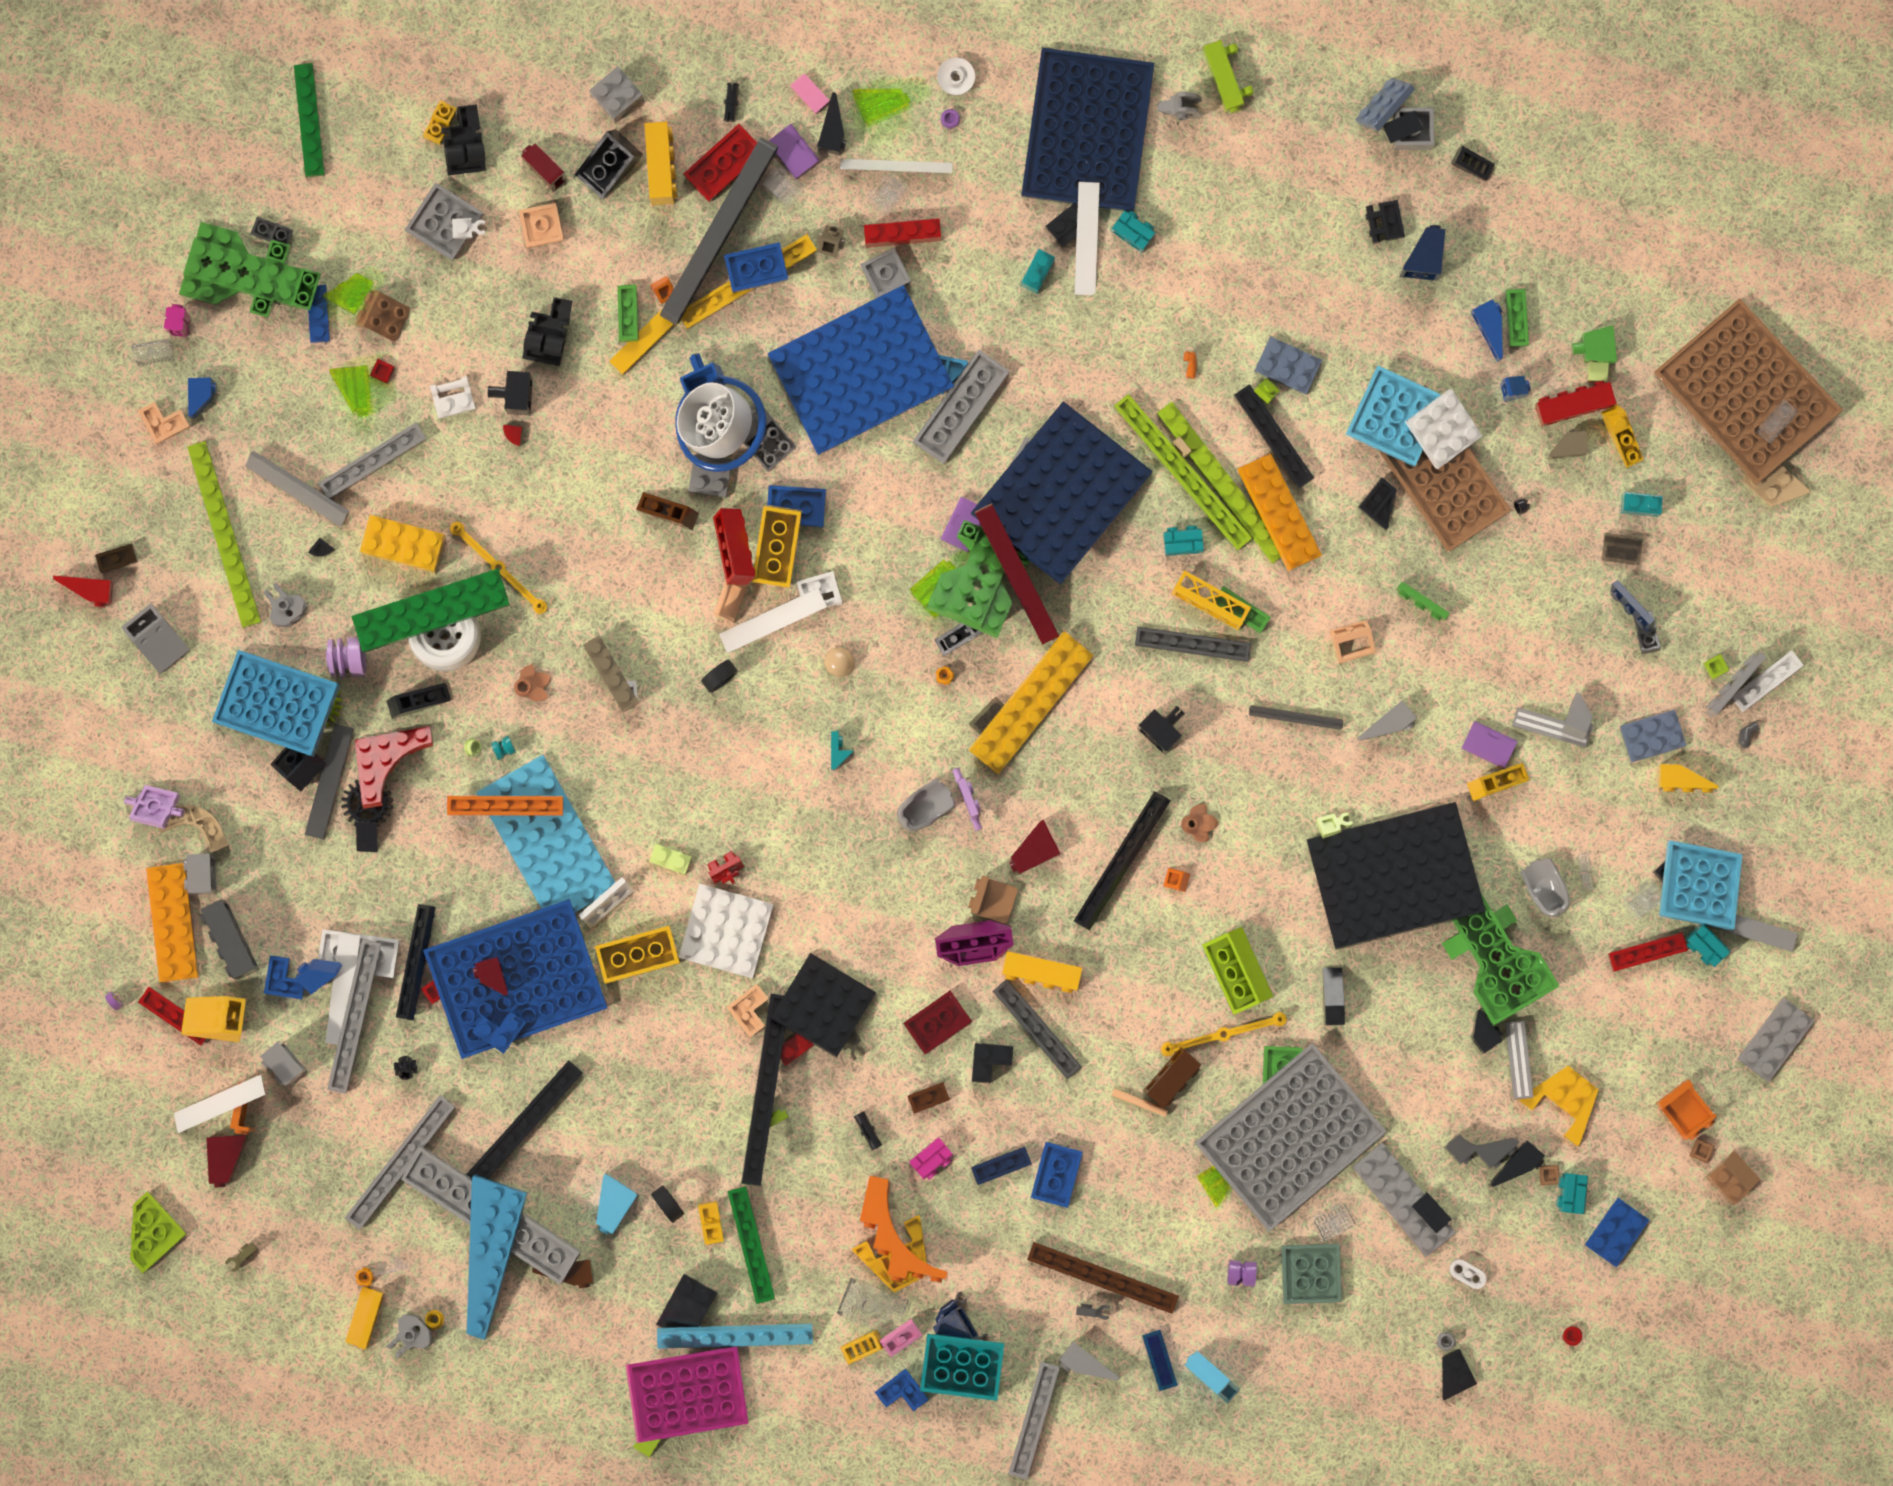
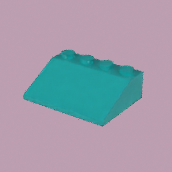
M927 1333L920 1391L997 1401L1005 1343Z

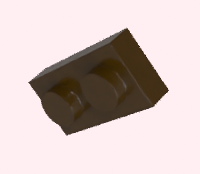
M132 543L95 554L101 574L138 563Z

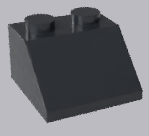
M285 747L270 765L301 792L309 785L316 774L322 770L326 762L316 753L312 757Z

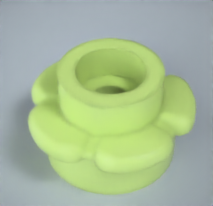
M475 738L466 740L464 744L466 755L474 757L481 752L482 747L478 740Z

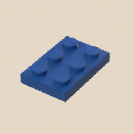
M780 242L724 255L733 293L788 281Z
M769 485L767 505L802 510L800 526L824 528L826 489Z
M1045 1142L1030 1198L1068 1208L1083 1152Z
M1617 1197L1584 1245L1614 1267H1617L1650 1220Z

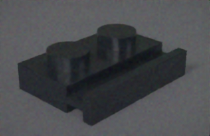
M1072 204L1045 226L1062 248L1077 237V204Z

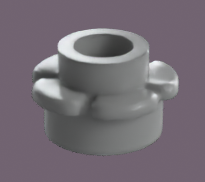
M1450 1332L1440 1333L1437 1337V1346L1444 1351H1450L1456 1344V1340Z

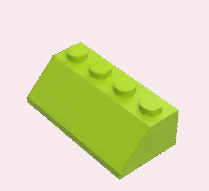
M1243 927L1202 944L1233 1015L1274 997Z

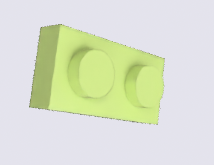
M655 844L649 862L686 875L692 857Z

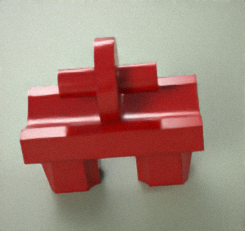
M729 851L723 856L726 860V863L720 866L717 860L708 863L710 871L708 873L714 884L722 881L723 884L731 881L732 885L736 884L734 878L739 876L738 871L744 868L739 856Z

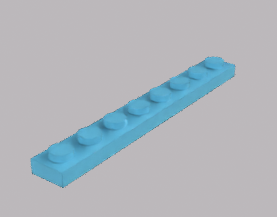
M812 1324L657 1328V1349L813 1344Z

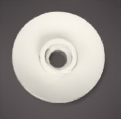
M950 58L939 67L937 80L942 90L946 93L961 95L972 88L975 81V72L972 65L965 59ZM958 75L960 79L954 81L952 77Z

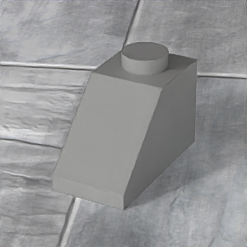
M1576 692L1572 699L1562 733L1583 740L1586 734L1590 735L1594 724H1591L1593 716L1578 692Z

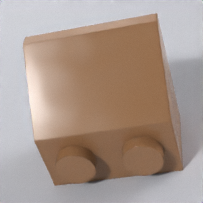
M1734 1150L1706 1175V1178L1731 1205H1736L1760 1180Z

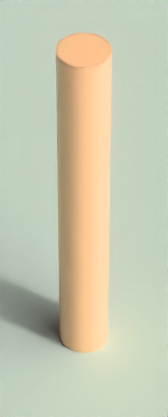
M1114 1088L1112 1096L1166 1117L1168 1109Z

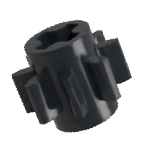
M409 1056L400 1057L398 1062H394L395 1076H399L403 1080L413 1078V1073H418L416 1060Z

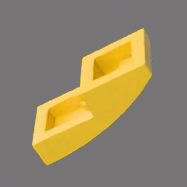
M717 1201L698 1204L705 1245L724 1242Z

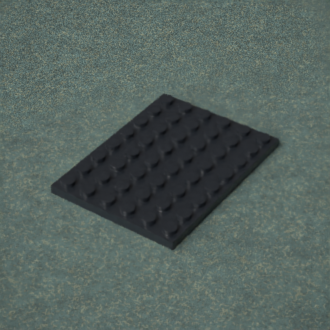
M1456 802L1342 830L1340 833L1326 838L1318 836L1306 839L1335 950L1486 913Z

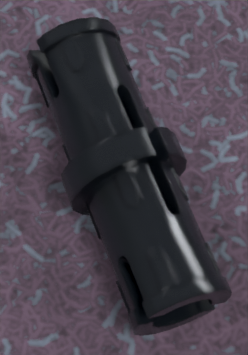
M731 82L727 83L726 99H724L725 113L723 121L729 122V117L731 122L736 121V106L739 105L737 100L738 83H733V85Z
M865 1111L855 1115L854 1119L862 1131L861 1135L867 1140L871 1151L882 1146L874 1131L875 1127L869 1122Z

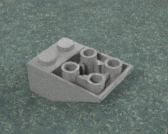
M754 403L750 405L752 414L751 428L743 443L747 449L752 445L758 430V413ZM765 409V435L759 449L753 456L769 472L794 450L796 445Z
M151 603L121 627L160 674L190 651L171 625Z

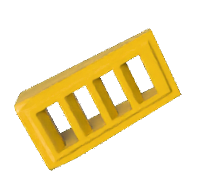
M876 1329L841 1346L840 1349L849 1365L882 1350L884 1347L879 1341L881 1337ZM870 1337L873 1338L876 1347L873 1346ZM864 1340H866L867 1345L870 1349L868 1351L866 1350L865 1345L863 1343ZM855 1344H859L862 1354H859ZM849 1347L852 1348L856 1357L852 1358Z

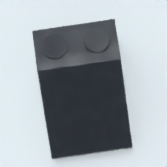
M616 129L610 130L604 134L575 175L601 199H604L632 170L643 153Z
M684 1273L656 1325L662 1328L699 1327L718 1292Z

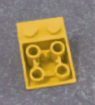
M229 996L186 998L181 1035L239 1043L246 999Z

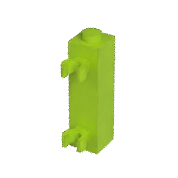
M1221 40L1204 45L1202 51L1225 113L1230 112L1234 114L1241 111V107L1244 106L1243 98L1252 96L1254 91L1252 85L1239 90L1227 57L1238 53L1236 43L1225 48Z

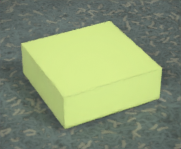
M1590 361L1588 381L1599 382L1604 380L1607 383L1609 363Z

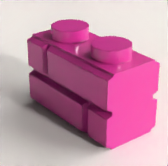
M172 304V307H167L165 312L166 319L164 321L166 331L171 336H189L188 325H190L191 316L183 308V305Z
M938 1137L911 1159L909 1163L923 1180L926 1177L930 1180L938 1173L936 1169L939 1166L945 1167L953 1161L951 1159L953 1154Z

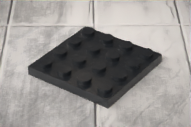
M810 953L770 1019L837 1058L876 992Z

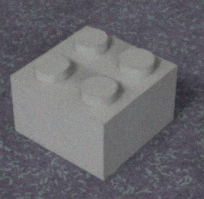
M618 66L589 90L592 98L614 123L619 121L644 99L643 94Z
M1398 108L1393 114V120L1415 111L1423 130L1394 142V150H1432L1434 147V108Z
M212 854L186 855L187 859H184L183 862L184 871H187V878L184 879V888L188 890V894H217L215 856Z
M277 1041L260 1056L263 1059L262 1065L268 1071H273L276 1074L274 1079L280 1085L291 1086L307 1072L306 1068L283 1042Z

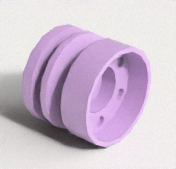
M358 636L348 637L347 646H344L342 638L337 639V647L334 639H328L326 662L331 678H338V670L341 678H345L346 669H349L352 677L365 676V653L362 652Z

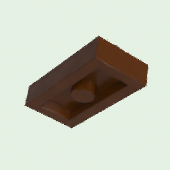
M943 1082L907 1096L914 1114L950 1100Z

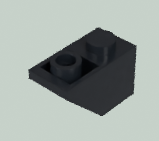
M1478 1009L1475 1013L1471 1039L1481 1053L1485 1054L1503 1041L1501 1038L1503 1034L1497 1026L1493 1027L1485 1012Z

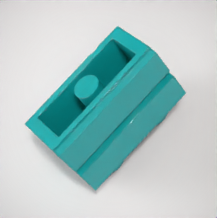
M1124 211L1111 228V232L1142 253L1155 236L1154 227L1148 222L1142 223L1139 221V216L1134 212L1129 211L1128 213Z
M1038 249L1021 282V286L1038 294L1055 261V257Z
M1624 492L1621 498L1620 514L1659 517L1662 513L1663 496Z
M1187 526L1186 530H1178V527L1167 528V532H1163L1165 556L1204 552L1202 528L1197 529V526Z
M1699 924L1686 937L1688 941L1686 945L1694 953L1698 951L1702 955L1700 959L1707 966L1711 964L1713 967H1716L1731 952L1704 924Z
M1562 1173V1177H1559L1558 1188H1561L1560 1196H1557L1556 1207L1559 1208V1212L1585 1214L1588 1176Z

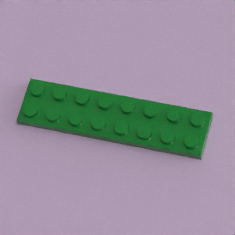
M497 568L352 615L351 617L362 652L366 653L508 607L510 603L500 571Z

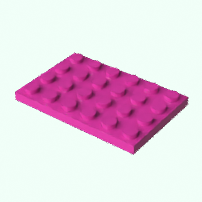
M737 1346L625 1365L637 1443L749 1424Z

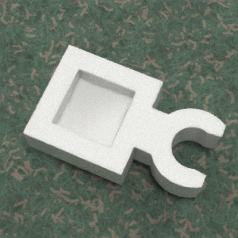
M472 218L452 219L453 239L473 238V233L480 236L486 235V231L478 230L480 225H486L484 220L472 223Z

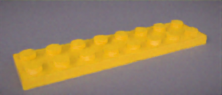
M1063 631L968 751L993 772L999 774L1094 655L1067 632Z

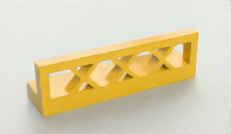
M1185 570L1171 593L1236 630L1240 629L1251 609L1247 604ZM1185 577L1193 581V588L1187 589L1181 586ZM1204 587L1209 589L1211 596L1207 598L1201 597L1198 589ZM1215 598H1225L1228 606L1219 607L1216 604ZM1240 606L1245 609L1241 618L1233 614V607Z

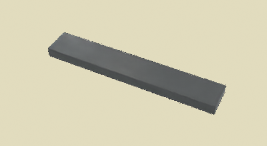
M1138 626L1135 646L1242 662L1249 661L1251 643Z
M339 724L334 725L325 757L326 764L322 768L304 835L324 840L354 728Z
M1008 979L993 990V993L1066 1079L1082 1067Z

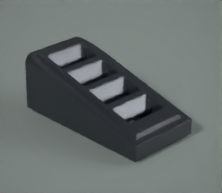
M1464 146L1458 148L1451 162V165L1484 181L1488 180L1495 165ZM1463 154L1466 155L1463 162H1461ZM1469 158H1473L1470 165L1468 166L1467 162ZM1479 161L1480 163L1477 169L1475 170L1474 166L1476 162ZM1485 164L1487 166L1482 174L1480 171Z

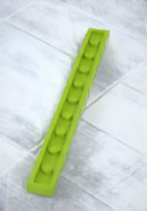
M1127 394L1114 405L1117 412L1232 546L1238 551L1252 539L1249 533L1133 398Z
M1170 402L1156 414L1176 439L1180 436L1191 449L1189 457L1272 564L1275 563L1281 556L1261 516L1174 403Z
M203 441L187 446L242 628L262 623L207 443Z

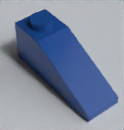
M1492 299L1472 309L1471 314L1493 356L1499 362L1503 358L1502 309L1498 302L1495 303Z

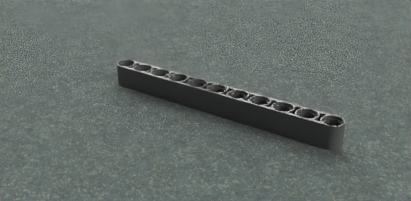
M763 137L757 142L660 313L662 318L675 325H678L774 158L778 150L777 145Z

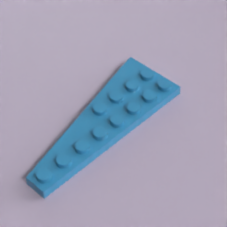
M477 1175L472 1177L467 1334L485 1340L488 1336L528 1192Z

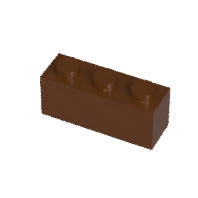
M1180 1047L1144 1088L1143 1092L1162 1108L1168 1107L1174 1101V1096L1178 1091L1181 1092L1187 1086L1186 1082L1198 1074L1201 1064Z

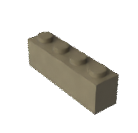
M600 635L583 644L622 712L624 713L638 705V699Z

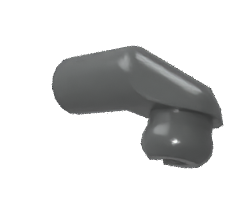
M1756 721L1740 730L1738 743L1742 748L1750 747L1751 734L1760 730Z

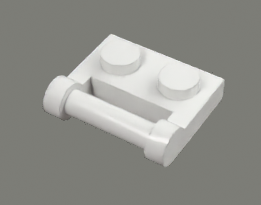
M467 376L461 377V380L438 386L436 384L430 386L439 419L476 409ZM464 387L465 392L439 398L438 393Z
M833 571L796 582L800 596L819 588L821 595L831 592L834 594L833 598L824 600L827 607L836 604L837 606L843 605Z

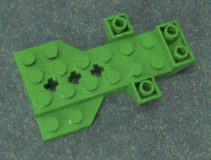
M200 222L196 239L194 238L184 269V278L179 295L218 305L231 296L243 293L254 297L250 313L268 318L276 303L295 309L311 310L321 273L289 266V244L271 240L266 256L267 259L249 254L237 232ZM210 259L212 264H208V266L205 267V264L203 262ZM228 264L231 267L230 270L223 272L222 266ZM244 269H247L246 271L249 274L244 275V278H242L240 272L244 271Z
M964 520L957 538L971 551V554L965 566L940 575L926 609L998 638L1012 605L1002 582L1005 571L983 528ZM1017 551L1024 567H1027L1030 560Z
M1482 895L1486 913L1451 921L1458 934L1441 944L1451 960L1468 950L1470 951L1479 966L1473 994L1494 1026L1560 985L1540 953L1512 945L1503 930L1517 921L1508 904L1492 912ZM1493 951H1495V953L1499 952L1501 955L1498 957V962L1496 961V959L1492 960L1491 958L1493 956ZM1503 968L1510 970L1509 978L1501 975ZM1514 984L1515 986L1519 985L1521 988L1518 990V995L1516 993L1513 994L1511 991Z

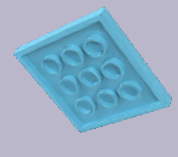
M1377 365L1345 435L1415 467L1423 449L1405 421L1441 394Z
M1668 841L1659 916L1728 930L1735 929L1743 854Z

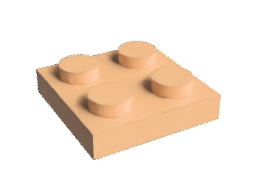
M556 203L519 210L527 249L564 241Z

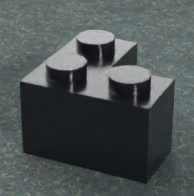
M975 1043L972 1082L991 1083L993 1064L1012 1066L1013 1046Z

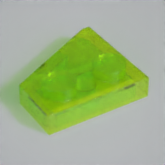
M355 273L331 291L324 293L323 298L356 315L374 282L359 273Z
M1211 1166L1196 1177L1217 1208L1231 1186L1217 1169Z

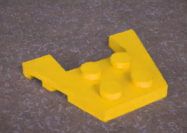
M1566 1066L1533 1088V1098L1518 1099V1101L1532 1111L1544 1095L1575 1119L1574 1123L1564 1134V1137L1578 1147L1599 1089L1571 1067Z
M917 1215L903 1222L912 1239L905 1246L917 1258L927 1263L921 1219ZM867 1241L852 1248V1251L893 1292L920 1280L911 1277L912 1274L909 1273L908 1281L903 1280L902 1283L891 1281V1277L887 1273L892 1253L876 1259Z

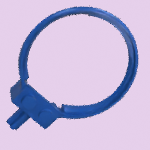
M700 353L692 354L689 359L694 371L679 378L685 393L677 407L675 418L678 443L684 455L693 464L702 469L713 472L733 470L751 459L763 441L766 431V413L763 403L750 386L738 379L724 376L721 367L714 362L704 366ZM706 383L729 384L742 389L749 395L757 409L758 430L752 445L741 457L729 463L709 464L699 460L689 451L678 433L677 416L681 404L691 391Z

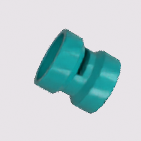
M508 735L499 742L494 741L491 743L498 760L503 759L507 754L512 755L516 753Z

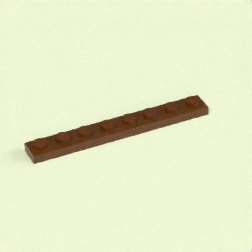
M1033 1242L1027 1258L1028 1261L1173 1314L1179 1295Z

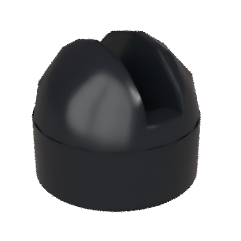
M1521 498L1514 501V508L1521 515L1530 509V504L1527 499Z

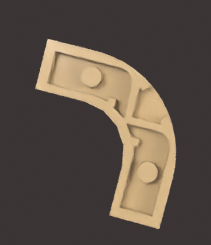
M176 806V808L185 810L183 817L172 815L165 829L158 828L162 834L186 824L195 826L203 834L210 853L229 846L218 820L211 813L197 806Z

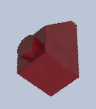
M498 956L475 963L476 967L473 968L475 978H479L480 983L503 995L509 994Z

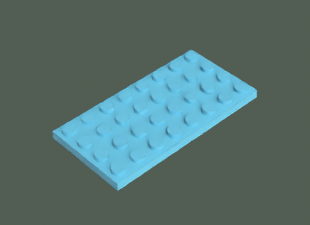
M544 755L537 757L476 792L478 796H563V816H490L541 909L570 899L576 913L593 903L615 883Z

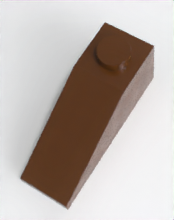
M645 492L642 493L636 508L640 512L692 531L699 516V512L689 506Z
M591 1259L576 1261L565 1278L564 1283L573 1286L578 1285L579 1289L590 1287V1283L594 1282ZM532 1268L533 1273L548 1277L536 1268Z

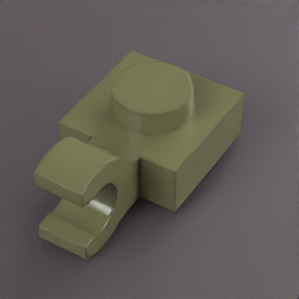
M246 1243L239 1250L240 1254L236 1258H228L225 1264L228 1265L231 1261H234L236 1266L232 1271L236 1272L259 1248L254 1243L250 1245Z

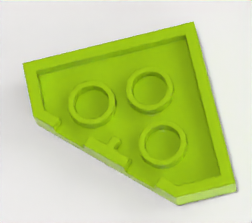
M149 1191L133 1204L130 1260L143 1274L187 1235Z

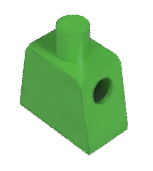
M1613 326L1583 333L1581 343L1571 344L1572 355L1583 354L1584 363L1592 361L1614 365L1617 362Z

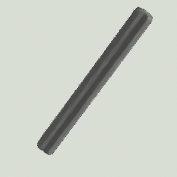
M1254 705L1249 707L1250 716L1341 730L1343 727L1342 719Z

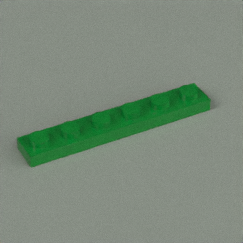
M313 63L294 65L305 177L325 176Z
M747 1187L727 1191L756 1304L774 1300L775 1296Z

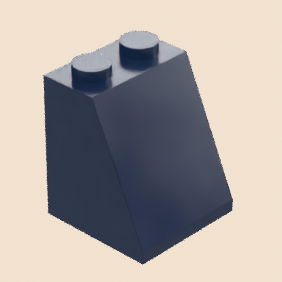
M1439 225L1426 227L1403 266L1400 277L1438 281L1442 271L1445 229H1441Z

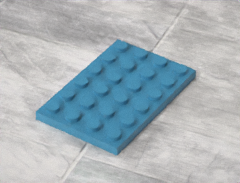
M238 650L212 722L314 757L340 684Z

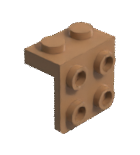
M370 290V293L365 296V304L362 310L356 316L357 321L355 325L360 328L369 329L391 341H396L410 312V308L379 291Z
M982 875L981 879L977 878L974 889L977 890L975 898L971 897L968 906V908H971L970 913L1006 924L1009 920L1018 889Z

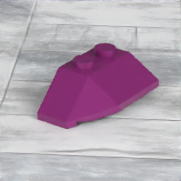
M992 920L954 925L935 938L937 957L943 958L956 966L996 961L1009 948L1014 946L1011 927Z

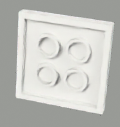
M1448 389L1405 421L1435 469L1442 467L1482 437V434L1452 389Z

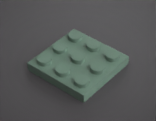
M1340 1244L1281 1245L1283 1304L1342 1302Z

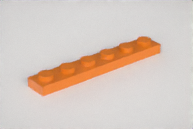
M447 796V815L563 816V796Z

